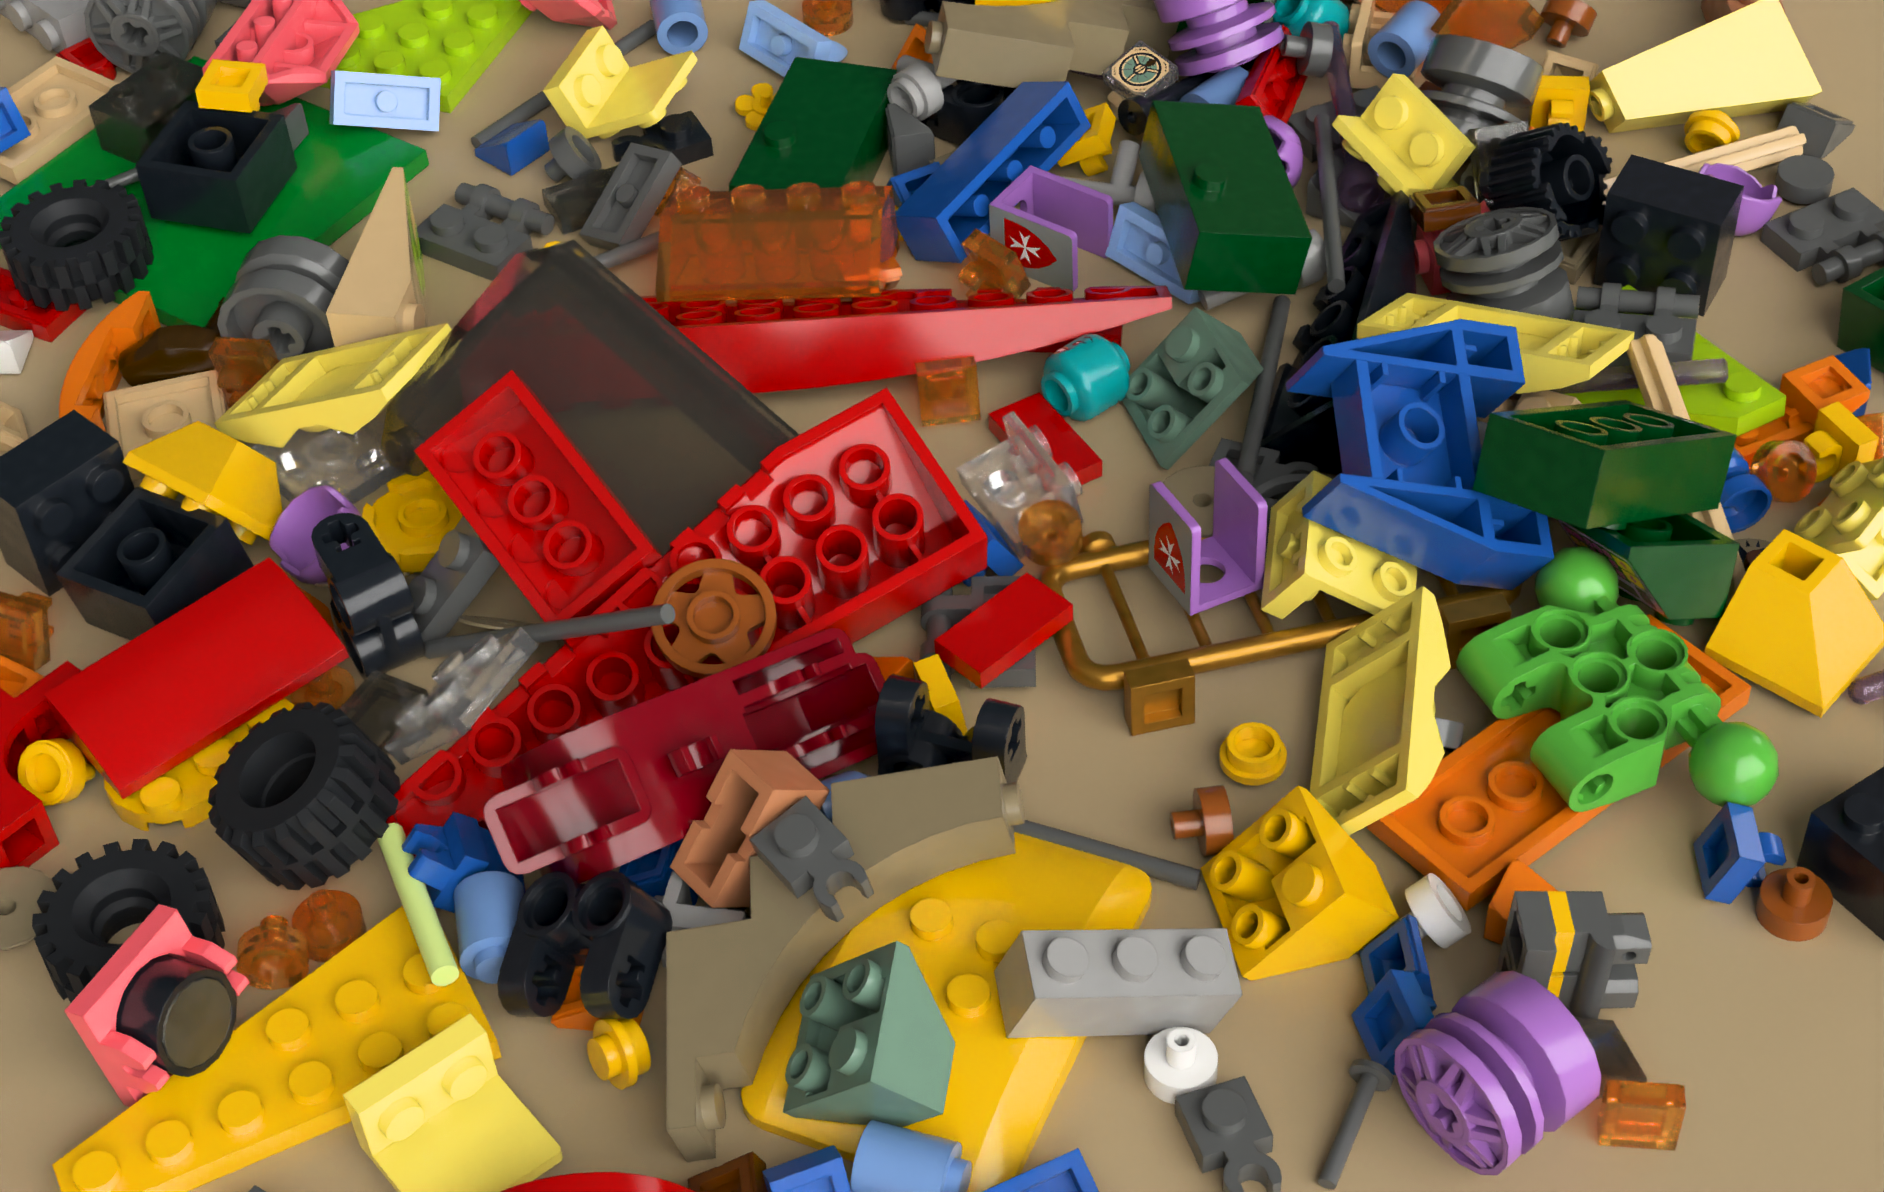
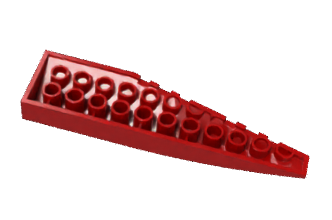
M1098 286L1086 288L1084 290L1085 298H1073V291L1070 289L1037 287L1035 290L1026 293V299H1015L1014 294L1004 292L1003 288H979L977 294L969 296L968 300H956L955 297H952V289L858 290L851 294L852 301H841L839 293L824 290L807 291L804 294L795 296L794 302H783V298L776 296L775 291H755L749 293V297L737 300V303H726L725 292L518 304L490 316H486L480 307L457 344L465 408L510 370H513L532 389L551 415L571 413L576 410L575 405L599 403V409L602 411H622L633 408L634 401L657 400L658 406L673 408L692 404V397L821 388L936 371L999 358L1081 337L1084 334L1103 331L1172 309V296L1167 286Z

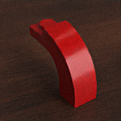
M68 660L16 698H13L0 688V869L18 866L29 868L60 844L42 801L18 782L17 766L21 754L30 744L46 739H69L61 730L43 694L81 671Z

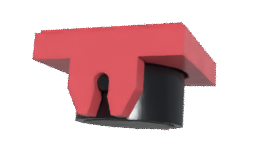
M161 904L155 907L64 1010L123 1105L131 1107L148 1093L159 1091L172 1075L190 1077L201 1073L220 1057L230 1041L236 1022V996H239L250 983L246 976L231 970L238 962L233 954L213 942L192 936L178 910Z

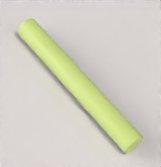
M389 823V827L383 834V837L377 838L432 983L436 986L450 985L459 976L457 964L425 883L414 879L408 873L407 868L413 861L414 855L402 850V844L406 840L405 832L401 825Z

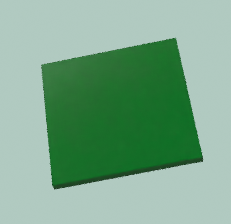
M193 56L0 197V231H3L1 222L4 216L13 217L11 208L18 202L25 205L29 204L28 195L37 190L42 195L51 192L50 185L62 183L63 188L73 187V180L86 179L87 186L95 184L96 180L104 181L135 168L136 163L185 100L197 102L195 89L203 77L202 68L207 61ZM297 97L280 105L260 106V112L272 113L291 104L301 103L309 134L294 150L297 169L250 234L231 232L223 229L151 218L140 181L125 186L127 194H133L138 201L153 248L154 258L152 265H146L149 272L143 280L133 278L135 288L127 294L120 289L114 292L116 297L114 302L121 304L138 291H150L160 323L166 326L195 325L205 327L217 309L220 300L226 297L230 287L235 283L237 272L245 255L259 241L278 235L303 236L330 246L372 212L392 167H403L406 182L408 183L429 166L427 152L425 149L371 127L329 124V110Z

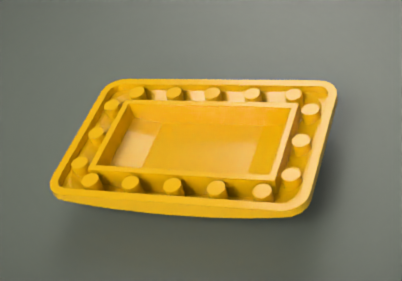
M1014 832L1015 854L979 861L943 873L911 888L877 909L852 928L819 961L799 986L780 1016L770 1037L753 1084L742 1087L741 1098L744 1114L752 1124L760 1129L809 1147L821 1150L834 1145L843 1159L854 1162L860 1138L867 1125L795 1118L783 1113L788 1089L785 1077L786 1068L791 1055L796 1050L802 1020L800 999L806 985L810 981V976L892 942L899 941L909 946L955 1041L944 1113L903 1128L960 1142L962 1145L961 1159L969 1160L972 1163L971 1178L967 1192H983L1020 1175L1087 1036L1007 1038L994 970L1022 930L1139 929L1150 907L1152 898V885L1149 876L1144 871L1122 862Z

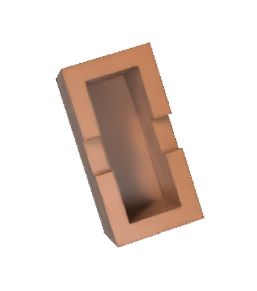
M730 749L706 795V798L712 804L704 820H693L670 868L711 908L750 907L749 857L757 856L749 839L805 796L820 810L830 790L787 751Z

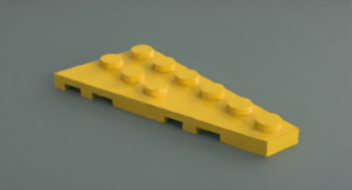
M401 906L233 1030L230 1041L220 1057L205 1071L190 1077L172 1075L159 1091L150 1092L53 1163L52 1166L61 1192H188L351 1122V1118L343 1094L470 1013L486 1030L494 1060L501 1058L498 1041L460 967V963L448 939L447 942L457 964L459 976L450 985L436 986L430 979L403 906Z

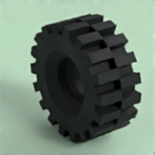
M86 179L73 180V187L63 188L62 183L50 185V193L42 195L37 190L28 195L29 204L25 205L20 202L15 204L11 208L13 217L4 216L1 222L3 231H0V244L15 287L19 289L21 296L26 301L33 298L35 305L44 309L51 302L54 303L56 311H68L70 304L78 303L80 310L93 308L91 301L102 298L104 304L116 300L114 292L119 289L126 294L135 288L133 278L143 280L149 273L146 265H152L153 248L138 201L133 194H127L126 188L118 184L110 190L108 181L96 180L93 186H87Z
M133 839L131 850L122 851L117 841L103 845L106 855L93 860L89 852L75 858L79 869L73 874L62 868L52 878L57 891L56 893L46 890L42 891L37 900L41 913L33 914L32 927L37 936L34 937L35 943L54 986L63 1000L69 998L71 1003L123 945L108 943L109 940L121 929L136 923H142L158 904L177 909L192 936L213 942L224 949L225 942L221 933L225 932L224 921L204 868L199 869L197 860L193 855L185 851L179 856L176 846L164 841L160 843L156 851H152L148 839Z

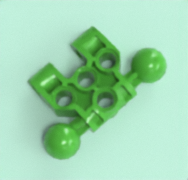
M1586 546L1563 547L1554 553L1553 560L1538 571L1535 577V593L1540 608L1512 618L1475 636L1463 647L1456 660L1457 670L1497 718L1509 719L1542 708H1552L1560 713L1561 721L1546 729L1533 743L1530 759L1573 811L1584 812L1655 786L1664 750L1687 742L1692 748L1688 754L1689 775L1695 789L1704 798L1718 806L1723 807L1727 802L1748 807L1755 805L1769 794L1779 776L1778 753L1771 739L1764 732L1745 722H1722L1717 715L1721 708V698L1708 684L1701 682V676L1687 662L1688 648L1685 642L1675 633L1650 625V619L1637 605L1627 604L1619 606L1616 603L1619 597L1618 575L1613 565L1606 556Z

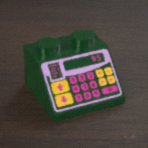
M1688 514L1627 523L1625 530H1612L1602 527L1583 529L1556 519L1575 547L1586 546L1607 557L1618 575L1620 596L1640 601L1655 611L1654 616L1658 620L1677 626H1689L1694 623V619L1722 617L1740 544Z

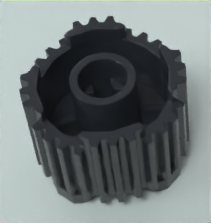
M1560 122L1517 133L1499 143L1500 147L1494 149L1496 157L1490 158L1492 165L1483 167L1480 171L1479 188L1486 199L1493 200L1492 211L1503 208L1533 207L1543 208L1555 214L1560 236L1557 240H1569L1597 233L1598 229L1602 228L1606 205L1602 203L1607 198L1604 190L1608 189L1603 178L1606 177V174L1611 173L1610 164L1613 161L1612 158L1607 157L1608 148L1607 146L1602 147V138L1600 136L1586 137L1584 131L1578 132L1576 125L1570 127L1569 123Z

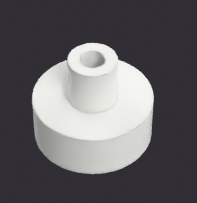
M1429 873L1405 889V896L1412 910L1408 914L1416 917L1421 939L1429 935L1437 945L1447 949L1471 933V925L1462 906L1446 884L1435 874Z
M1172 1027L1160 1031L1148 1042L1144 1052V1080L1148 1089L1160 1100L1175 1104L1176 1096L1216 1085L1218 1053L1214 1043L1202 1032L1188 1027Z

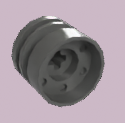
M89 0L84 12L86 31L96 49L112 64L130 73L150 77L170 74L185 62L197 37L202 33L218 1Z
M1436 35L1431 40L1421 74L1425 79L1440 87L1441 91H1420L1476 146L1466 159L1476 161L1493 154L1494 149L1499 148V143L1506 140V137L1524 132L1526 126L1523 121L1507 112L1505 108H1529L1532 106L1544 70L1539 63L1531 58L1491 42L1459 35Z
M1503 208L1477 214L1459 221L1441 232L1433 244L1437 264L1441 266L1439 271L1442 286L1451 291L1446 299L1572 321L1575 309L1567 272L1558 267L1564 259L1561 243L1557 240L1560 236L1555 214L1543 208Z

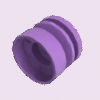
M1153 0L1162 23L1186 21L1187 27L1178 31L1167 41L1172 51L1190 49L1178 56L1174 61L1180 76H1193L1207 72L1216 73L1237 67L1253 60L1260 53L1272 48L1285 38L1281 24L1278 22L1260 24L1276 13L1275 5L1271 2L1248 4L1247 0Z
M1515 971L1494 973L1461 997L1452 1008V1012L1439 1013L1429 1021L1424 1029L1414 1031L1403 1039L1395 1049L1394 1070L1402 1095L1417 1121L1428 1135L1458 1164L1480 1175L1500 1174L1521 1154H1526L1543 1138V1132H1555L1589 1106L1600 1095L1602 1075L1596 1054L1579 1022L1553 993L1535 979Z

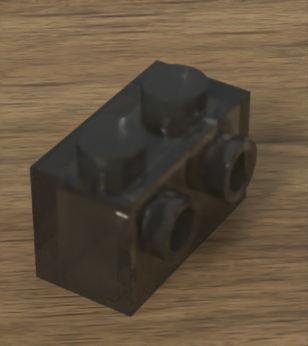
M162 52L158 56L151 58L146 65L124 81L111 87L106 94L88 107L102 150L136 164L185 100L197 102L195 89L203 77V67Z

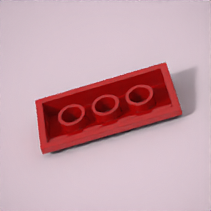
M510 370L414 450L544 622L590 615L643 567L649 569L663 556L532 389L513 370Z
M268 557L43 694L61 730L80 749L82 754L118 795L125 799L349 658L346 647L314 605L288 575Z

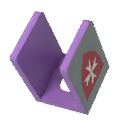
M1030 165L989 204L991 262L1049 286L1070 289L1074 292L1078 287L1077 247L1107 258L1105 253L1109 246L1113 229L1112 197ZM1019 201H1020V210L1017 209V208H1014V206H1015Z
M1226 457L1215 461L1213 536L1201 540L1200 525L1161 481L1150 484L1148 567L1190 616L1263 589L1268 511L1266 500ZM1200 565L1218 567L1223 571L1224 576L1216 582L1201 583Z

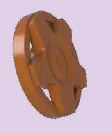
M705 559L690 563L677 570L663 583L653 602V605L668 603L674 607L676 615L671 625L680 630L671 646L664 634L663 625L652 626L658 649L675 669L692 677L703 679L766 654L775 636L777 614L773 595L769 587L755 571L735 561ZM702 576L699 588L695 593L677 592L685 583ZM733 577L750 585L757 594H737ZM764 626L761 636L752 647L747 636L748 633ZM714 656L722 664H702V662L708 657Z

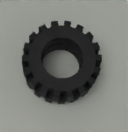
M310 702L297 703L291 711H288L286 708L280 709L272 713L270 719L263 724L259 721L248 730L249 734L241 742L237 741L228 752L230 757L226 763L219 766L214 776L218 782L209 792L208 803L213 807L208 815L210 823L216 828L215 833L269 882L276 886L282 884L288 890H300L305 884L310 888L325 885L330 876L334 875L338 879L348 873L350 865L358 859L363 861L373 851L370 848L377 838H382L389 827L386 823L387 818L396 813L399 800L394 794L400 789V780L394 773L396 767L392 760L342 710H336L331 704L319 702L315 706Z

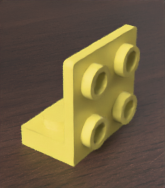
M602 25L586 30L546 85L543 92L566 126L573 127L586 139L596 136L606 139L622 129L637 125L640 128H648L659 122L666 115V107L675 93L686 85L688 81L686 77L698 59L693 51L690 50L629 67L620 49L614 44Z
M1315 470L1271 507L1261 610L1283 620L1303 602L1311 601L1321 590L1375 615L1415 591L1417 566L1303 517L1302 507L1333 480Z
M471 1013L343 1094L360 1147L397 1192H501L535 1180L563 1159L560 1145L498 1075L487 1032Z

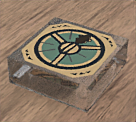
M1139 40L1103 71V79L1106 86L1124 99L1133 95H1141L1147 98L1179 80L1178 66Z

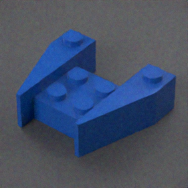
M1458 319L1322 346L1286 382L1287 392L1333 398L1343 474L1339 473L1302 507L1303 517L1455 584L1513 590L1553 560L1554 552L1548 516L1472 490L1481 454L1476 417L1486 418L1525 384L1516 327Z

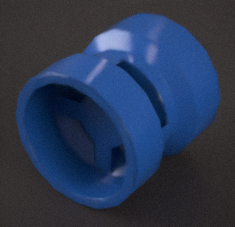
M1733 448L1720 499L1731 533L1744 531L1755 525L1764 517L1772 502L1771 491L1759 477L1749 474L1748 462L1735 448Z

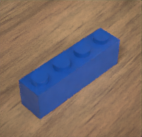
M1069 81L1022 82L891 215L915 260L961 263L990 233L989 204L1030 165L1048 172L1091 127V124Z

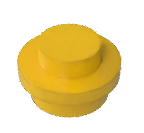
M1719 110L1695 111L1688 117L1684 125L1686 135L1684 142L1692 153L1740 139V131L1737 125L1727 114Z
M1248 722L1232 729L1228 737L1222 742L1219 762L1223 772L1232 780L1244 785H1264L1276 780L1284 772L1287 764V750L1280 736L1272 727L1263 723Z
M632 1018L621 1020L600 1019L595 1022L593 1038L589 1039L587 1043L588 1057L594 1072L601 1080H609L613 1086L620 1090L635 1085L638 1076L648 1072L651 1066L650 1050L642 1029Z

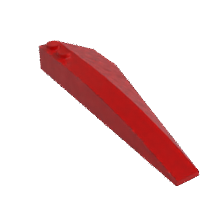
M886 387L776 447L760 462V469L741 486L736 483L717 500L718 507L693 529L688 526L670 542L671 549L662 558L656 561L649 569L646 567L640 569L590 615L653 606L654 599L663 583L680 568L705 559H727L741 563L755 571L765 581L773 595L777 614V626L774 639L767 653L829 628L841 629L849 637L851 644L986 569L988 536ZM702 576L685 583L677 592L695 593L699 588ZM733 577L737 594H757L750 585ZM671 624L663 625L664 634L672 646L680 630ZM652 626L563 639L565 644L543 664L538 661L518 679L520 685L492 710L489 707L484 709L468 724L470 729L446 751L439 750L400 785V789L394 794L399 800L396 813L388 817L386 823L401 825L407 838L416 824L443 827L452 812H456L477 819L479 826L489 831L484 820L483 809L485 803L494 795L505 791L501 769L508 762L559 736L698 681L700 678L681 673L664 658L655 642ZM764 626L748 633L747 636L752 647L761 636ZM712 656L704 660L702 664H722V662L717 657Z

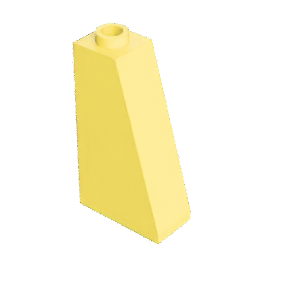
M1759 0L1602 70L1590 81L1588 103L1596 119L1600 122L1604 121L1608 132L1616 133L1685 124L1688 117L1698 110H1719L1730 118L1785 111L1788 104H1792V102L1806 103L1822 92V89L1779 0Z

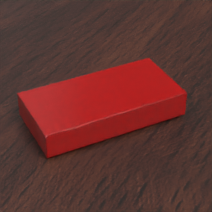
M1040 392L988 413L989 430L1050 498L1102 476L1101 458Z
M1026 572L934 640L935 654H938L943 662L982 689L1073 620V604Z

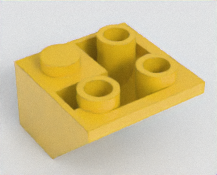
M196 421L129 451L122 462L145 475L139 485L142 488L173 500L176 499L178 494L184 496L181 504L182 509L189 512L199 508L227 518L238 539L251 546L257 536L267 541L270 540V535L276 521L283 512L276 463L240 441L200 421Z
M1783 529L1748 567L1705 646L1704 653L1722 666L1821 718L1884 647V623L1843 557Z
M1299 785L1200 868L1223 928H1227L1232 952L1242 977L1251 981L1347 960L1399 918L1375 863L1307 789Z

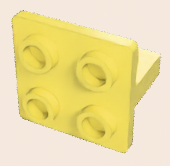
M1393 73L1360 117L1338 115L1331 124L1344 138L1342 145L1345 150L1356 159L1367 162L1379 174L1377 177L1378 184L1390 195H1394L1402 190L1409 197V195H1413L1415 192L1459 186L1452 177L1476 148L1403 74Z
M1884 457L1864 463L1854 461L1842 468L1830 482L1829 486L1832 491L1820 506L1806 513L1794 528L1796 535L1843 557L1870 601L1878 600L1884 592Z

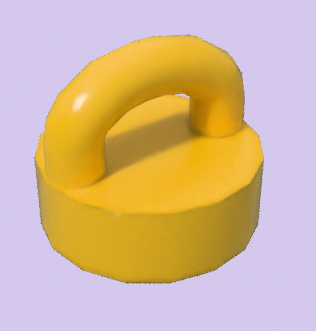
M63 738L39 740L27 746L20 756L17 773L18 782L38 797L44 806L68 803L77 798L84 789L85 782L95 777L96 769L91 764L86 763L82 752L73 742Z

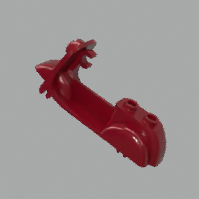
M829 628L580 727L516 757L502 767L501 776L505 791L494 795L485 803L483 809L484 820L501 860L509 872L518 875L528 874L539 869L543 876L547 873L558 871L568 874L581 884L600 873L615 869L685 838L693 820H704L712 804L706 798V795L730 749L787 751L818 780L876 755L875 713L885 680L877 662L871 655L867 653L856 654L849 637L844 631L839 628Z

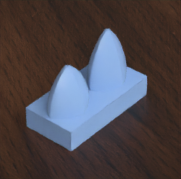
M766 0L749 1L739 50L781 76L785 77L795 57L841 62L847 56V48L830 40Z
M331 70L329 124L439 131L441 78Z
M1135 202L1120 204L1105 255L1156 286H1167L1170 294L1187 304L1200 302L1198 290H1184L1159 216Z

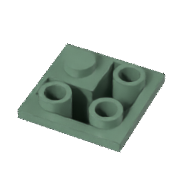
M1194 307L1129 376V390L1122 402L1159 465L1169 470L1264 369L1241 333Z
M895 941L810 976V981L806 985L800 999L802 1020L796 1050L791 1055L786 1068L785 1077L788 1089L783 1113L795 1118L867 1125L871 1120H876L899 1127H905L943 1114L955 1041L909 946Z

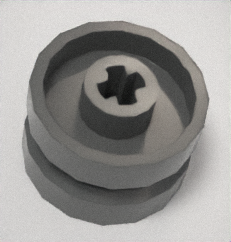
M278 235L259 241L245 255L237 272L235 283L230 287L221 305L217 325L223 344L238 362L260 376L266 375L283 358L335 347L326 311L349 261L329 246L303 236Z

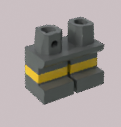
M1514 891L1505 929L1506 936L1503 938L1496 972L1515 971L1535 979L1558 997L1581 1027L1586 1030H1595L1600 1009L1635 1007L1639 993L1635 964H1647L1652 949L1651 938L1643 912L1607 913L1602 891Z

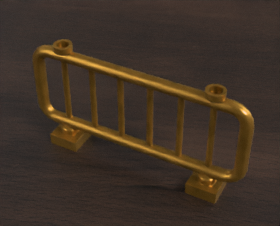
M1105 531L1091 532L1079 542V553L1055 560L1042 571L1038 579L1064 597L1062 587L1067 582L1102 575L1137 660L1110 665L1095 663L1086 652L1074 619L1056 632L1053 638L1066 670L1075 681L1087 688L1101 691L1124 689V718L1131 736L1195 723V674L1326 648L1327 643L1374 616L1367 612L1336 618L1324 592L1319 590L1313 601L1323 622L1274 631L1266 612L1261 610V601L1255 591L1244 595L1261 634L1212 644L1199 613L1190 616L1183 608L1199 647L1150 657L1114 573L1115 571L1149 565V539L1116 546L1110 533ZM1435 575L1446 595L1445 597L1435 599L1444 627L1451 665L1449 670L1457 668L1456 660L1458 655L1471 639L1511 619L1512 610L1509 606L1519 598L1524 582L1513 590L1488 587L1459 593L1453 582Z

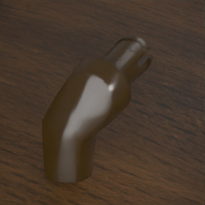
M223 297L220 300L217 309L205 327L195 325L160 327L122 351L119 355L118 365L119 371L127 383L133 387L219 369L222 375L236 363V359L223 344L217 325L220 308L225 298Z

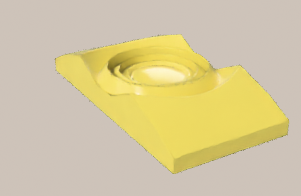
M1412 293L1404 294L1357 324L1358 339L1458 319L1516 327L1525 384L1515 392L1516 394L1561 389L1590 380L1629 349L1630 342L1634 340L1635 333L1634 331Z
M444 323L283 358L214 424L220 432L234 439L283 448L298 429L309 433L333 429L353 435L373 420L444 349L453 338L454 333L449 324Z
M1421 586L1326 644L1310 793L1349 836L1418 799L1431 783L1445 754L1435 719L1434 691L1436 685L1451 668L1444 627L1435 596L1424 586Z

